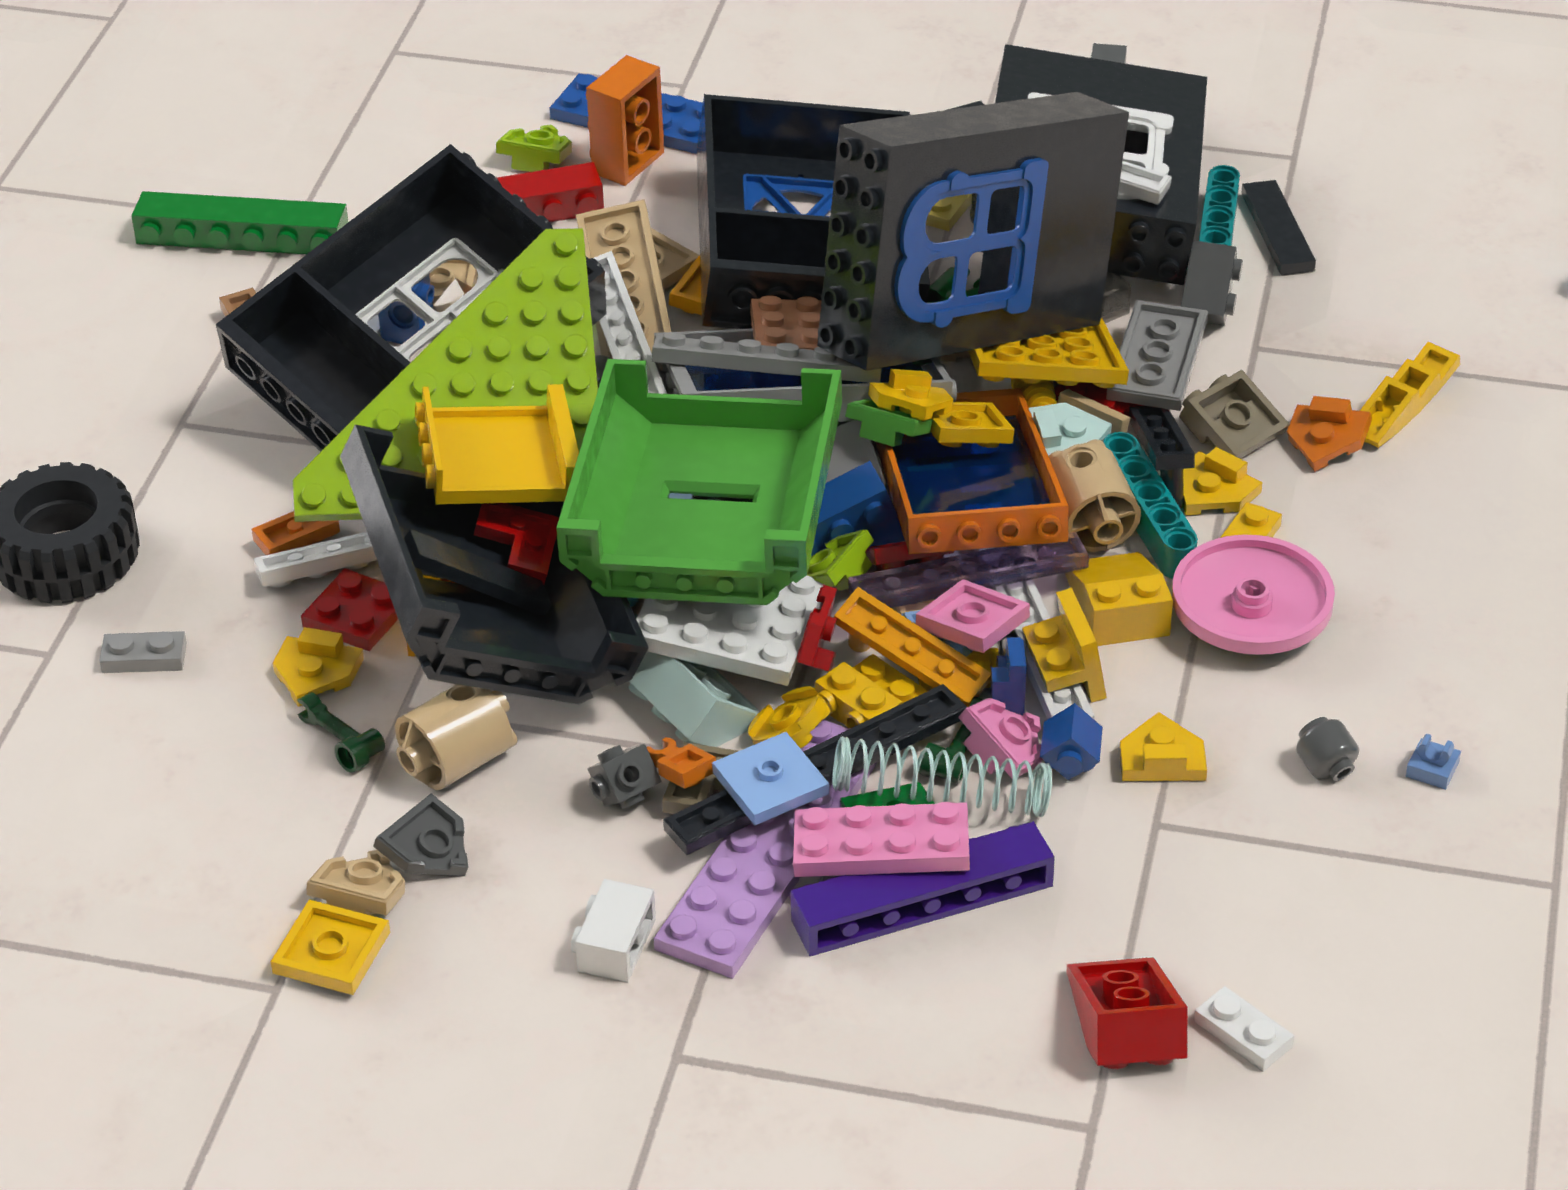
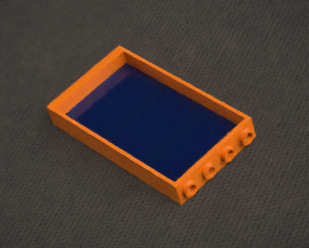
M1021 388L957 393L955 401L992 402L1014 428L1012 444L999 443L998 447L986 448L976 443H962L960 447H947L940 444L931 432L913 437L904 434L902 445L893 447L875 441L909 554L1068 542V503L1031 412L1028 410L1029 407Z

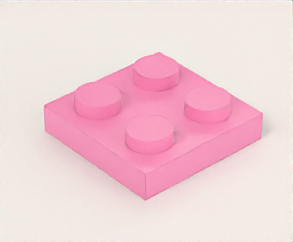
M962 579L916 613V625L938 638H945L966 646L972 651L984 653L1030 617V603Z

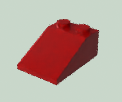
M1154 957L1067 964V975L1086 1046L1097 1066L1121 1069L1127 1067L1129 1063L1138 1062L1167 1065L1172 1063L1174 1059L1188 1058V1007Z

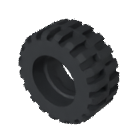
M60 462L59 466L51 467L50 464L39 466L38 470L32 472L26 470L19 473L17 479L14 481L9 479L0 487V581L11 592H17L19 596L28 600H32L33 597L38 598L41 603H52L53 600H61L62 603L74 602L73 598L83 596L86 599L95 596L96 591L100 589L104 591L115 584V579H122L129 571L130 566L135 562L140 540L132 498L123 482L117 477H113L110 472L102 468L95 470V467L85 463L75 466L71 462Z

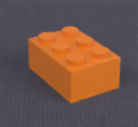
M628 55L624 56L586 87L590 136L589 155L591 162H594L600 177L624 186L664 153L660 67Z

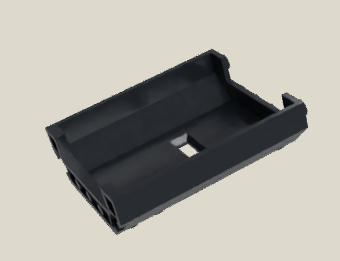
M354 425L340 458L405 640L410 649L415 653L429 680L578 705L594 698L592 692L612 682L619 686L632 680L649 647L628 599L625 597L602 596L591 587L592 581L575 568L571 571L559 561L557 535L548 574L544 583L545 590L552 604V607L545 616L532 613L460 584L424 578V576L445 579L414 567L404 540L405 535L410 529L507 567L512 546L473 535L481 503L436 504L433 489H426L425 473L381 465L393 440L392 432ZM564 501L517 502L509 504L560 517Z

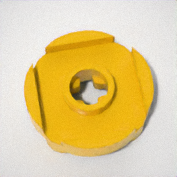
M811 686L800 687L783 694L781 698L785 703L779 705L774 710L770 704L764 707L754 717L748 727V734L752 739V743L755 745L787 732L800 749L806 746L813 737L810 732L831 712L823 697Z

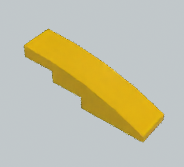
M1427 342L1413 361L1408 358L1393 378L1386 376L1360 409V411L1370 412L1372 419L1364 442L1379 448L1399 433L1421 412L1460 366V355Z

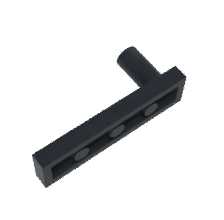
M1151 406L1129 407L1130 424L1155 470H1160L1161 479L1180 509L1184 507V469L1195 468L1194 451L1169 409Z

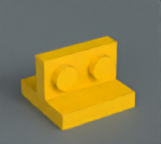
M1072 587L1056 592L1060 615L1022 627L1027 647L1046 690L1050 693L1082 682L1091 703L1107 698L1098 645Z

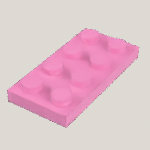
M941 802L938 804L917 805L897 804L893 806L869 807L857 805L844 808L812 807L809 809H796L794 817V877L970 870L967 802Z

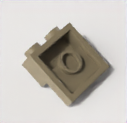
M1243 370L1229 377L1226 374L1220 376L1203 392L1199 389L1192 392L1182 402L1184 408L1179 415V418L1202 444L1211 440L1217 448L1240 459L1285 433L1290 425Z

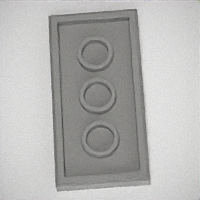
M1136 300L1119 350L1129 370L1127 385L1115 384V387L1107 388L1106 400L1181 411L1182 402L1207 323L1208 311Z

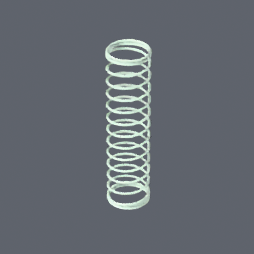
M842 736L838 740L832 776V784L835 791H842L844 786V790L846 792L849 791L854 758L860 743H862L864 755L862 794L866 792L871 758L878 745L880 751V777L877 794L879 796L883 792L884 774L889 755L893 747H895L897 757L895 798L899 796L903 765L911 749L914 769L910 793L912 801L916 796L919 768L927 751L930 760V778L927 790V801L929 803L933 796L935 771L941 755L944 754L947 777L943 802L949 801L952 771L958 756H961L963 781L959 803H965L968 774L974 759L977 758L980 775L976 795L977 809L982 804L984 777L991 760L994 761L996 769V783L992 800V809L994 811L998 808L1000 780L1008 762L1011 764L1013 781L1008 811L1010 813L1014 811L1017 779L1024 764L1027 766L1029 774L1025 814H1030L1033 805L1034 815L1036 817H1043L1049 806L1052 789V769L1049 763L1040 762L1032 773V768L1027 760L1021 762L1016 770L1013 760L1007 758L999 769V763L995 756H991L983 767L982 760L978 754H974L968 764H966L964 754L958 752L950 764L949 755L946 750H941L934 761L933 754L928 747L921 752L917 761V754L912 745L905 749L901 758L900 750L896 743L891 744L884 757V750L880 741H876L872 745L868 754L867 746L863 739L857 741L851 754L849 738Z

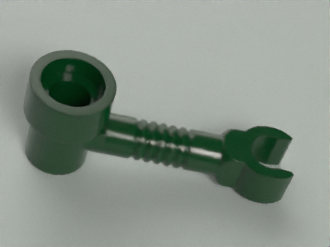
M309 692L297 699L306 708L297 714L303 722L320 725L341 740V742L335 745V755L339 764L347 772L354 773L369 763V758L385 749L384 738L378 730L371 728L360 734L330 713L327 706L322 703L316 694Z
M974 697L970 706L979 703L984 699ZM962 723L949 748H944L931 742L926 747L930 748L934 761L941 750H946L951 764L953 757L958 752L963 754L966 752L967 747L963 743L970 736L971 732ZM926 751L918 774L930 778L929 754ZM944 754L939 759L934 779L936 776L943 779L947 777ZM958 756L951 775V782L960 784L963 779L961 756Z

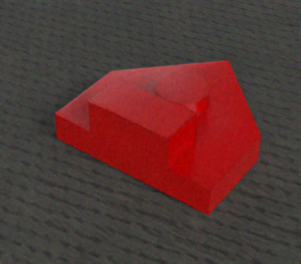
M823 585L820 588L816 601L823 603L821 609L814 608L810 614L796 659L798 663L825 671L832 670L836 652L824 649L823 645L824 641H831L837 618L831 617L837 588Z

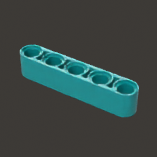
M1214 166L1208 173L1199 237L1201 242L1232 246L1240 180L1239 171L1232 166Z
M1126 432L1111 433L1105 437L1104 444L1106 448L1113 452L1141 509L1140 522L1136 531L1160 571L1165 576L1173 579L1180 561L1197 547V535L1138 440Z

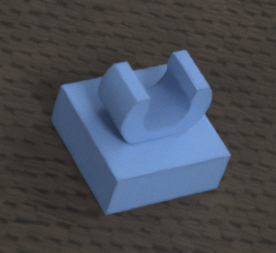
M1425 734L1423 739H1420L1407 765L1406 777L1446 790L1460 762L1461 751L1454 749L1452 741L1447 740L1444 746L1432 742L1431 735Z

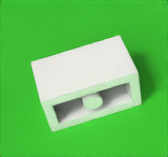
M604 879L597 895H591L588 900L585 913L586 919L583 926H577L574 930L571 951L576 953L578 972L628 983L656 920L654 889Z

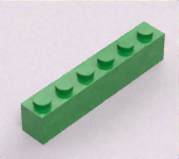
M142 191L131 215L136 244L305 255L349 222L347 205L345 203Z

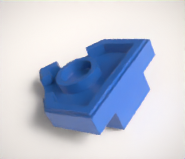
M1021 637L1005 638L1002 640L1003 656H997L996 667L991 668L990 698L1005 703L1006 710L1022 716L1025 713L1027 669L1024 640Z

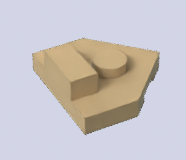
M378 850L368 851L367 858L347 862L344 856L327 859L307 881V895L327 900L329 905L374 916L376 913L387 916L405 894L404 878L399 871L393 869L390 860Z

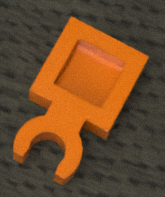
M665 737L662 739L663 749L656 750L649 746L646 747L655 767L658 768L659 775L684 789L699 784L702 779L713 774L712 762L716 761V757L690 743L678 748L674 739Z

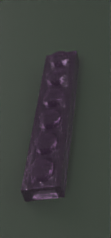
M1075 531L1068 533V542L996 547L848 577V590L852 594L859 587L890 608L934 600L962 579L990 589L1089 568V554Z

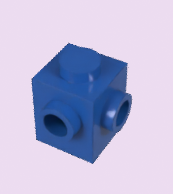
M1074 703L1044 721L1040 757L1067 780L1082 772L1090 771L1100 762L1103 727Z

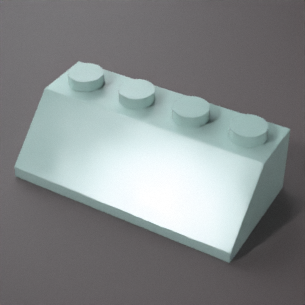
M648 651L634 677L629 681L630 685L628 688L630 691L643 700H649L654 705L651 711L661 720L673 724L677 728L675 735L683 742L718 747L747 732L750 723L760 712L715 668Z

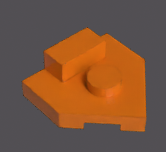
M1313 396L1310 406L1297 404L1287 430L1288 440L1295 449H1298L1304 455L1309 466L1316 472L1328 466L1329 460L1343 453L1350 455L1362 449L1372 422L1371 413L1352 410L1350 399Z

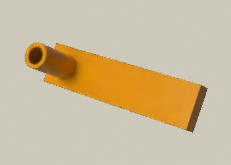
M859 587L854 590L834 615V618H837L836 625L848 632V645L853 651L865 652L871 647L932 688L944 684L967 707L970 706L973 698L978 697L991 681V672Z

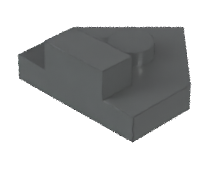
M432 793L378 835L373 845L374 848L405 873L465 876L468 870V859L463 839L465 833L463 818Z

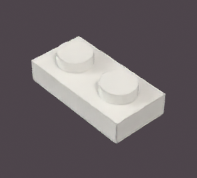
M1226 986L1195 1009L1194 1022L1263 1072L1293 1047L1294 1035Z

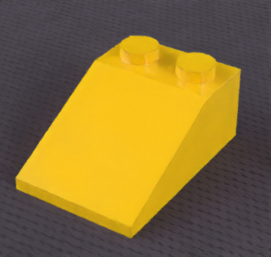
M1140 552L1063 562V570L1068 584L1074 591L1098 646L1170 636L1173 607L1172 596L1163 574Z

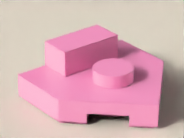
M993 698L985 699L965 708L958 718L970 730L971 734L963 744L973 755L978 754L980 756L983 767L991 756H995L999 769L1007 758L1013 760L1016 770L1024 760L1029 762L1032 770L1043 760L1040 757L1041 744L1038 743V732L1041 730L1040 717L1028 712L1021 716L1006 710L1005 703ZM993 760L990 761L987 768L989 774L996 772ZM1008 762L1004 770L1012 778L1011 764ZM1025 764L1023 765L1019 773V776L1028 772L1027 766Z

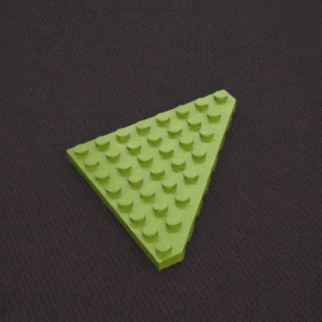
M583 228L545 229L293 479L294 522L363 520L340 458L355 424L393 433V440L381 465L425 473V467L422 466V446H419L418 426L415 423V402H422V387H429L432 408L546 405L547 385L563 384L580 452L598 392Z

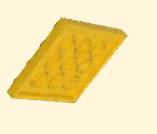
M1101 318L1100 324L968 351L977 375L993 382L1003 381L1004 378H1018L1020 381L1029 384H1037L1041 380H1052L1066 386L1078 385V382H1087L1102 388H1113L1115 384L1127 385L1129 370L1103 318Z

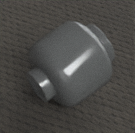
M1319 717L1306 724L1300 730L1298 735L1300 739L1297 742L1296 751L1316 779L1331 777L1334 781H1339L1354 771L1355 766L1353 763L1359 755V746L1340 720H1328L1326 717Z

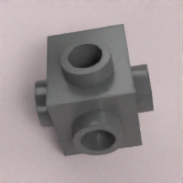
M645 743L629 747L625 750H622L620 745L614 746L598 754L600 762L587 768L591 776L589 779L590 788L595 797L603 802L604 806L618 803L622 809L632 806L645 799L643 791L662 782Z

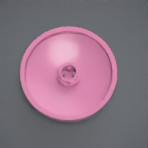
M1260 535L1226 536L1208 541L1196 547L1180 561L1175 570L1172 583L1173 608L1179 620L1191 633L1218 648L1256 655L1289 651L1315 639L1330 621L1335 596L1331 576L1317 558L1297 545L1277 538Z

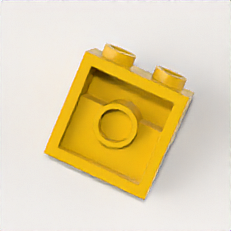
M871 654L854 667H851L846 662H842L815 681L816 691L823 697L831 710L829 715L849 729L927 692L926 689L874 654Z

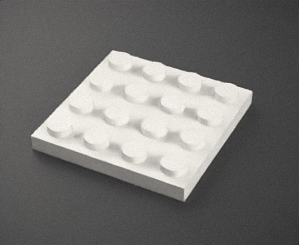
M806 575L797 583L793 581L779 592V596L768 605L646 599L637 617V622L648 644V652L788 686L798 661L796 659L808 619L814 608L819 609L821 602L816 600L820 588L825 584L815 581L812 577Z

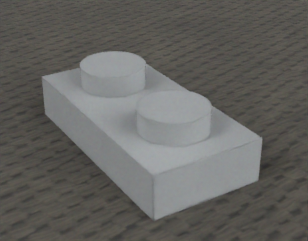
M185 631L104 634L99 661L102 673L183 670L187 644Z

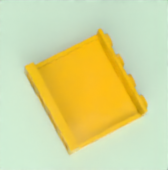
M563 384L547 385L546 405L432 408L429 387H422V402H415V423L418 426L419 446H422V466L425 467L426 489H433L436 504L565 501L579 450Z

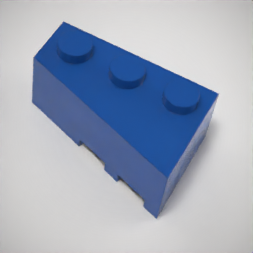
M871 461L826 482L811 557L827 549L825 544L837 536L863 529L868 530L874 540L870 546L905 541L895 507Z

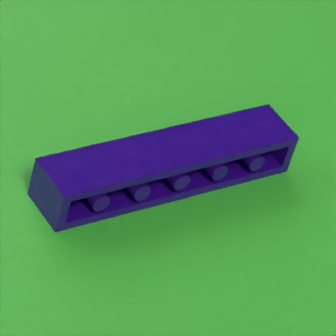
M1033 821L977 838H970V870L842 875L790 890L791 921L809 957L1053 887L1055 856Z

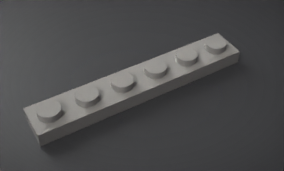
M667 332L663 336L657 335L652 347V362L795 376H801L802 368L841 370V380L880 383L882 368L865 371L820 347H816L814 350L799 349L798 345L792 343L766 346L752 339H744L734 343L724 342L718 336H703L701 339L686 338L682 333Z

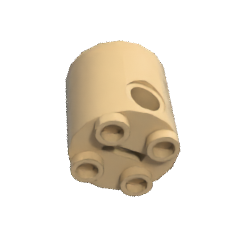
M1094 439L1087 443L1073 445L1063 451H1055L1048 456L1068 503V538L1072 545L1084 551H1104L1122 544L1134 533L1140 522L1141 509L1113 452L1106 448L1104 442Z
M455 684L397 718L395 732L399 747H397L396 751L402 767L408 774L428 787L441 790L515 746L518 741L506 715L510 710L506 697L501 691L494 690L491 692L489 689Z

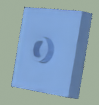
M787 732L712 762L713 774L754 825L829 794L828 781Z

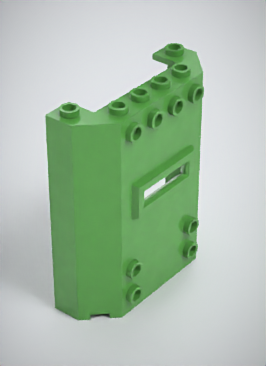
M607 359L556 528L559 561L571 571L575 568L592 581L591 587L602 596L751 605L770 604L779 596V592L793 581L797 583L808 574L842 405L841 370L802 368V400L648 393L646 361ZM669 493L692 494V496L753 499V502L669 498Z

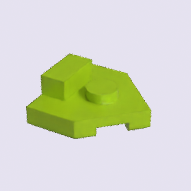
M552 124L543 125L540 127V130H532L528 133H524L523 128L511 129L496 142V153L512 156L511 169L534 172L549 169L550 163L560 164L572 153V141L566 136H559L558 129Z
M863 529L837 536L826 543L827 549L811 557L807 576L827 586H836L839 591L853 588L872 566L865 553L874 541L868 530Z

